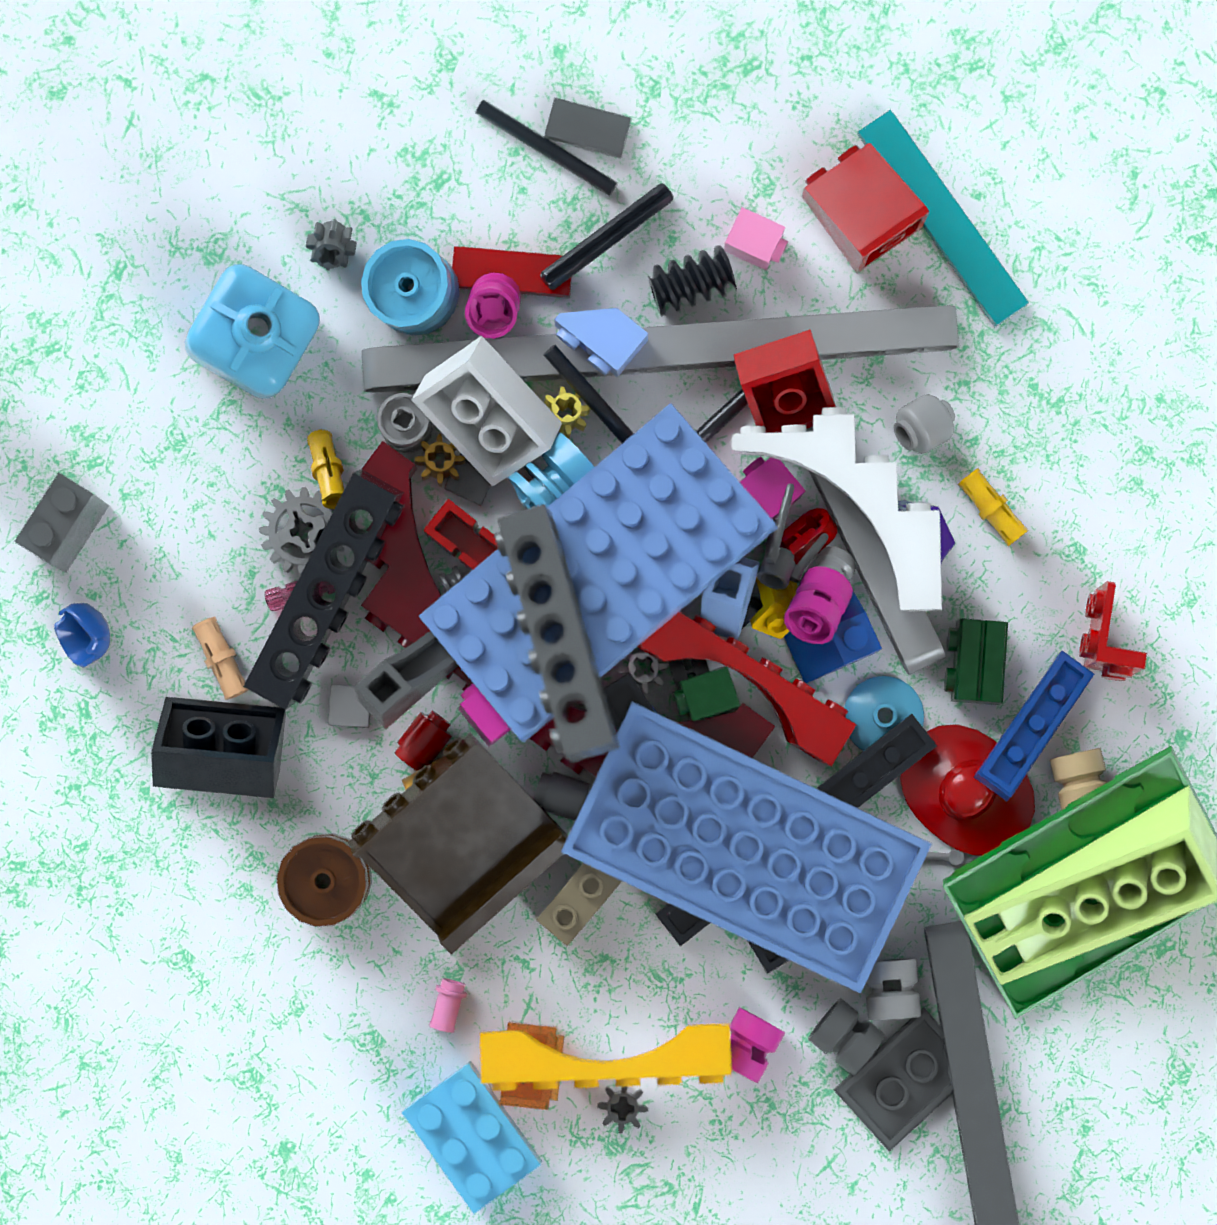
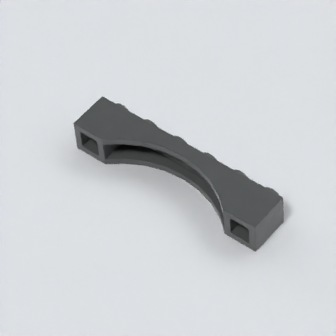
M430 631L402 651L386 658L358 682L354 688L358 701L386 730L459 665Z

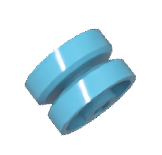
M411 239L391 241L377 249L366 263L361 279L363 299L370 312L395 331L411 336L430 334L444 326L455 312L460 296L458 278L450 263L425 243ZM414 283V287L410 291L408 287L410 284Z

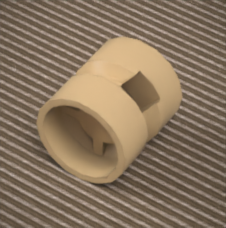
M1101 748L1049 760L1054 782L1063 784L1064 787L1058 793L1061 810L1065 809L1069 803L1108 783L1100 779V775L1106 770Z

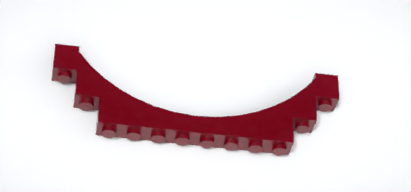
M382 441L362 467V470L404 492L399 503L404 505V508L393 527L390 525L386 526L381 536V539L386 541L377 560L375 562L368 561L379 570L384 564L389 568L361 606L368 611L364 619L382 632L387 627L393 629L401 635L397 643L406 648L430 632V629L421 620L419 615L442 596L427 566L419 542L413 512L411 478L418 469L413 462ZM373 521L366 531H370L373 525ZM460 666L456 667L445 677L449 680L454 674L466 684L462 688L463 691L473 684ZM744 703L735 712L696 721L677 722L750 758L755 756L776 727ZM571 707L568 712L569 723H580L586 717L587 712ZM554 717L529 738L546 752L550 746L555 748L551 736V730L557 729ZM608 752L573 763L563 756L560 762L578 775L583 770H586L596 778Z

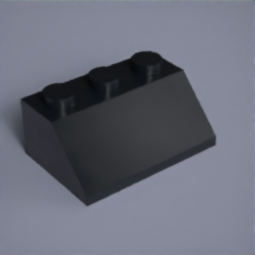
M165 697L151 749L153 787L274 798L281 766L286 710L281 707Z

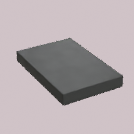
M924 1007L921 1009L920 1017L911 1018L875 1051L867 1063L854 1076L850 1074L833 1089L889 1152L952 1095L953 1085L950 1084L943 1045L944 1031Z

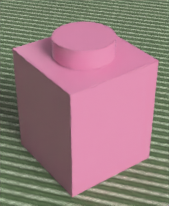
M741 207L725 241L724 251L767 271L771 261L779 263L786 249L788 241L782 239L785 226Z

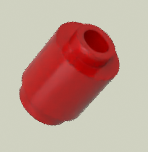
M433 710L429 715L420 712L397 741L399 747L394 754L416 771L422 769L425 765H431L453 737L447 731L451 724Z

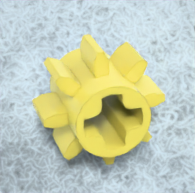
M562 386L559 395L555 398L551 395L545 396V405L562 422L558 432L564 433L569 439L571 431L575 427L580 431L585 430L587 424L580 416L588 415L591 409L588 405H581L580 396L577 393L575 395L566 393V389ZM566 408L572 410L571 415L567 414L564 418L558 416L559 411L563 412Z

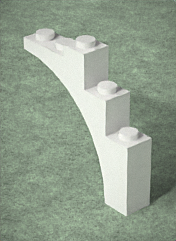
M844 407L822 408V415H813L814 432H806V425L781 426V433H765L764 426L741 427V434H732V451L734 454L767 456L796 464L825 478L847 495L872 523L888 552L897 580L900 611H942L940 510H931V503L906 504V511H898L897 462H889L888 455L864 456V463H856L855 414H847Z

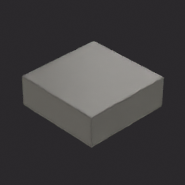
M331 684L328 725L369 728L370 713L358 701L354 686Z

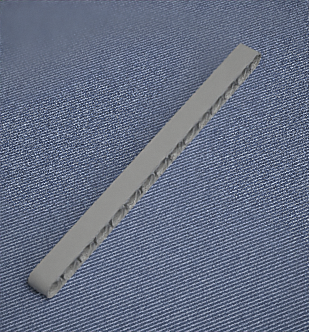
M927 306L642 327L648 333V341L620 375L735 367L733 354L811 329L821 360L953 350L959 348L956 306ZM556 334L485 339L524 382L564 379L543 356L553 345H556L584 377L614 375L610 371L607 375L600 373L587 361L590 357L587 352L579 346L575 350L571 349ZM475 340L363 349L361 356L364 391L380 393L417 390L427 373Z

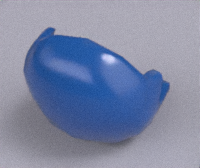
M73 603L59 611V615H63V617L55 623L54 630L61 647L75 665L84 668L105 655L109 648L111 637L109 625L101 612L88 603Z

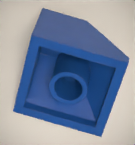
M854 591L845 612L841 616L838 628L829 642L811 644L795 637L790 631L784 636L802 680L806 684L878 653L882 649L870 620Z

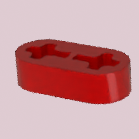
M823 508L811 509L784 530L780 547L794 554V562L797 565L823 533L828 535V540L821 550L829 545L836 537L837 526L827 510Z

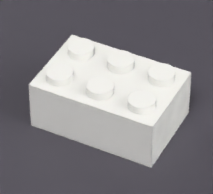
M480 336L427 373L412 398L414 404L492 487L550 450L562 425V422L483 336Z

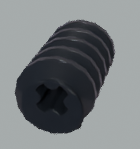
M720 245L715 246L713 259L705 250L699 252L698 264L690 255H686L683 258V269L675 260H670L668 262L667 274L657 264L653 267V277L650 278L648 275L651 291L661 317L665 316L666 303L668 302L678 312L681 311V298L685 297L688 303L694 307L696 306L697 293H701L704 299L710 302L713 288H716L722 297H726L727 284L729 283L737 291L729 258Z

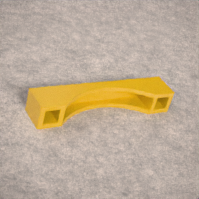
M730 1023L689 1024L674 1038L651 1051L629 1058L614 1060L583 1059L561 1053L541 1043L525 1030L483 1031L480 1033L481 1083H491L492 1091L516 1090V1082H533V1089H557L558 1081L574 1080V1088L599 1087V1080L616 1079V1087L641 1086L640 1078H657V1085L682 1084V1077L699 1076V1084L724 1083L723 1075H732Z

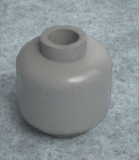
M926 394L920 396L898 410L896 423L894 424L895 436L906 450H913L920 454L930 452L952 437L954 433L953 421L955 420L954 410L947 401H940L933 395Z

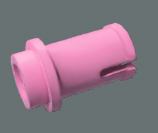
M442 978L441 984L436 985L435 988L438 991V996L429 1027L454 1033L461 1000L467 997V993L464 991L466 984Z

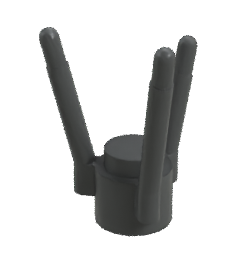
M792 483L786 486L778 519L773 520L778 528L768 536L764 559L757 574V578L762 584L776 590L786 589L790 581L799 583L803 571L828 540V535L823 533L797 565L794 562V554L780 547L794 492V485Z

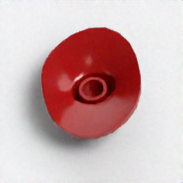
M958 724L940 725L926 731L937 747L903 772L900 780L907 805L916 818L931 833L960 852L983 856L999 847L1007 839L1030 828L1035 813V797L1033 787L1027 775L1008 801L974 778V775L997 742L977 729Z

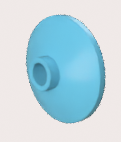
M878 676L863 681L850 693L844 706L849 711L846 718L857 724L849 738L862 751L910 714L914 715L922 727L924 723V710L919 696L911 686L894 677ZM881 708H887L892 712V720L889 723L879 721L877 714Z

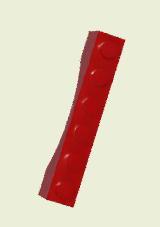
M679 611L637 646L642 651L659 660H710L728 666V668L738 672L755 685L770 703L781 723L786 741L818 762L826 765H833L857 725L846 718L849 711L830 699H827L825 704L813 697L816 691L814 688L797 678L792 683L780 676L783 671L781 667L764 657L759 662L747 655L750 649L748 646L731 636L726 641L714 634L717 627L698 615H695L692 620Z

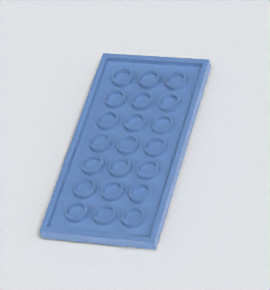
M671 403L548 506L553 513L600 678L778 528L774 521ZM529 548L524 553L523 563L525 565L536 563L540 559L541 548ZM497 549L421 613L419 617L511 730L524 743L553 718V713L546 714L540 698V690L545 689L541 673L536 675L530 663L528 651L533 650L534 647L530 634L524 635L519 624L517 611L523 610L519 595H512L507 582L506 572L512 571L508 556L502 557L499 549ZM542 586L536 591L534 595L535 604H544L550 600L553 593L551 586ZM554 625L547 630L545 635L546 643L554 644L562 639L564 634L562 625ZM572 664L563 665L557 672V682L560 684L570 682L575 676V666Z
M632 702L617 732L620 748L608 751L561 852L861 993L932 844Z

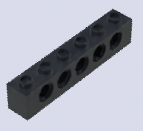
M362 469L353 472L243 687L285 710L295 704V702L301 704L312 686V682L307 679L313 667L319 669L330 651V647L325 644L331 632L338 633L348 617L349 612L344 610L350 596L356 598L367 580V576L362 573L368 561L375 562L384 548L386 541L381 539V536L386 526L390 525L393 527L403 511L404 505L399 503L404 492ZM358 510H365L371 515L373 525L370 531H364L357 526L355 516ZM339 546H347L352 550L354 554L352 566H345L339 562L337 558ZM321 581L329 582L335 588L336 596L333 602L326 601L320 596L319 585ZM303 617H309L315 621L317 625L315 637L307 636L301 630L300 623ZM285 652L292 653L297 657L299 661L297 672L289 671L284 667L282 657Z

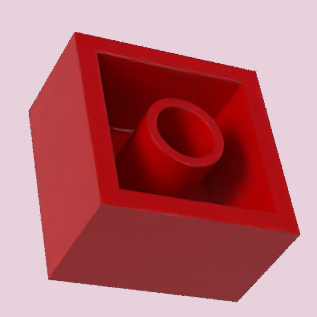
M811 329L733 354L740 384L756 426H764L765 433H781V426L806 425V429L814 427L813 415H822V408L836 407Z

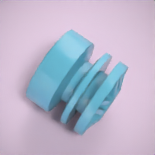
M558 432L551 449L542 454L543 459L548 465L544 470H541L532 462L524 466L533 478L529 483L518 472L508 476V480L516 491L518 500L526 510L542 504L548 507L594 468V465L561 432Z

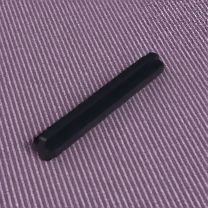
M663 183L658 184L544 269L540 276L545 285L550 290H555L670 204L674 197L669 188Z

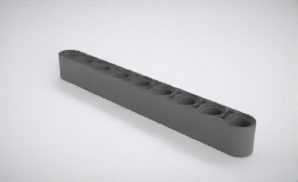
M962 921L924 927L939 1022L944 1031L943 1045L950 1084L953 1085L952 1097L974 1224L1019 1225L969 934Z

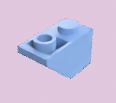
M618 308L559 313L554 319L555 327L559 330L556 336L573 350L577 346L581 347L590 355L587 361L603 375H607L610 371L618 377L648 341V333Z
M743 557L704 590L700 617L717 627L714 634L726 638L731 636L739 640L760 562Z

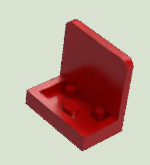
M1107 581L1099 586L1094 594L1088 595L1085 617L1091 618L1088 634L1083 633L1079 657L1085 658L1084 666L1087 669L1102 671V678L1125 681L1126 678H1132L1134 674L1145 669L1147 653L1107 646L1116 582Z

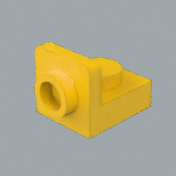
M756 576L763 607L750 620L751 627L781 639L789 632L784 622V615L792 598L796 595L798 585L790 581L786 589L776 590L762 584Z

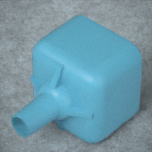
M234 264L227 267L221 274L190 327L185 340V350L194 362L254 397L269 399L276 396L286 385L318 329L320 316L316 307L311 302L247 265ZM251 318L263 319L268 326L267 335L260 337L253 335L247 327V321Z

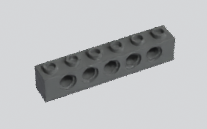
M545 504L497 519L501 532L495 533L496 543L501 556H508L512 571L506 572V578L512 595H519L523 610L517 611V616L523 634H530L534 649L528 651L529 659L536 675L541 673L545 689L540 690V698L546 714L553 713L557 729L551 730V736L557 753H564L565 758L573 763L620 748L553 513ZM540 547V559L534 564L525 565L523 563L524 553L529 548ZM542 586H551L553 593L550 600L544 604H535L534 595L536 591ZM554 625H562L564 628L562 639L554 644L546 643L545 635L547 630ZM566 664L574 665L575 676L573 679L565 684L558 683V670ZM576 704H585L587 714L584 720L577 724L569 723L568 712L571 707Z

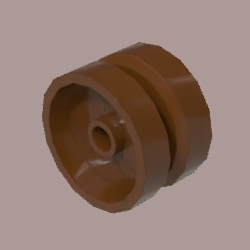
M335 833L316 834L293 846L282 859L277 874L278 895L285 909L298 921L315 927L333 926L351 917L367 900L372 885L371 867L361 857L356 859L353 856L349 845L350 838ZM321 873L327 874L331 880L330 885L327 888H323V881H317V875Z

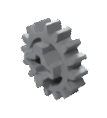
M306 487L301 488L300 497H295L290 490H286L285 497L287 501L283 503L273 498L271 501L276 508L274 513L263 511L262 514L269 521V526L259 528L261 534L269 536V540L261 544L264 550L274 549L275 551L270 557L271 562L275 564L283 559L285 560L283 564L285 572L289 573L295 565L298 566L300 575L334 509H328L322 505L320 490L311 498ZM302 506L315 507L325 515L312 517L305 514ZM287 512L289 519L286 526L277 533L279 522ZM297 516L308 527H313L308 532L310 548L299 536H294V534L299 532ZM339 546L337 551L343 552L345 548ZM297 547L302 550L305 558L291 556L283 548Z

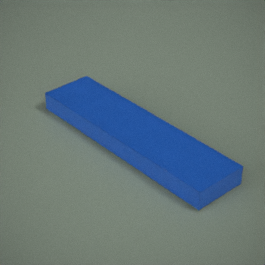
M1062 650L1029 695L974 775V778L1008 801L1095 674Z

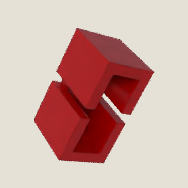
M450 499L446 500L423 529L428 538L451 556L455 557L460 552L461 555L458 557L460 563L470 571L475 569L498 549L495 535L484 526L478 532L479 535H477L475 531L479 527L478 522Z

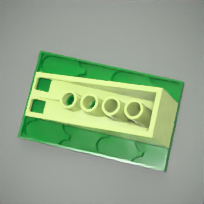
M1170 746L1116 775L1112 781L1069 803L1065 809L1007 839L996 849L955 870L949 877L943 879L942 887L1012 1015L1017 1019L1216 902L1217 833L1175 751Z

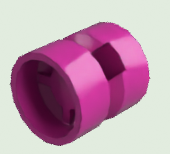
M489 273L475 281L465 306V318L468 326L474 333L484 338L495 339L504 336L512 330L521 304V293L518 285L512 278L502 273Z
M816 566L808 569L797 587L796 595L792 598L785 612L784 622L787 629L795 637L811 644L829 642L833 638L841 621V616L852 598L853 589L851 583L844 575L828 567Z
M739 1007L730 1023V1031L732 1033V1070L759 1083L769 1064L766 1059L767 1053H775L785 1032Z

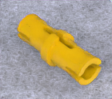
M316 430L307 437V443L313 459L311 472L313 478L318 481L322 505L328 509H335L344 492L341 477L344 469L342 461L336 457L332 433L328 430Z
M979 468L975 469L958 483L959 487L962 488L979 509L980 513L978 515L981 519L988 520L1007 546H1010L1029 531L1006 504L1008 499L1004 494L1000 496L993 489Z

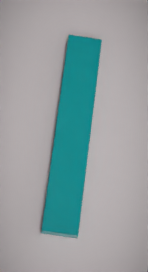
M890 109L859 130L857 135L863 144L871 143L930 211L923 228L994 327L998 326L1027 306L1028 300Z

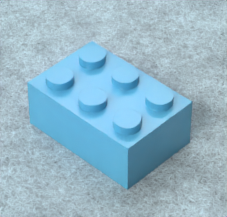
M471 1061L401 1112L473 1214L534 1171L542 1163L541 1158L489 1085L481 1083V1074Z

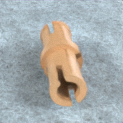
M216 617L205 619L192 626V630L207 658L204 661L207 669H212L225 700L235 698L247 692L248 689L243 687L245 680L235 661L237 654L234 648H229Z

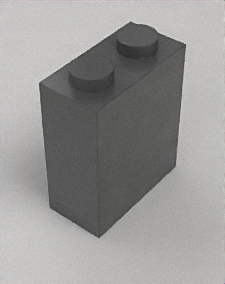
M58 472L14 542L52 566L67 573L109 505Z

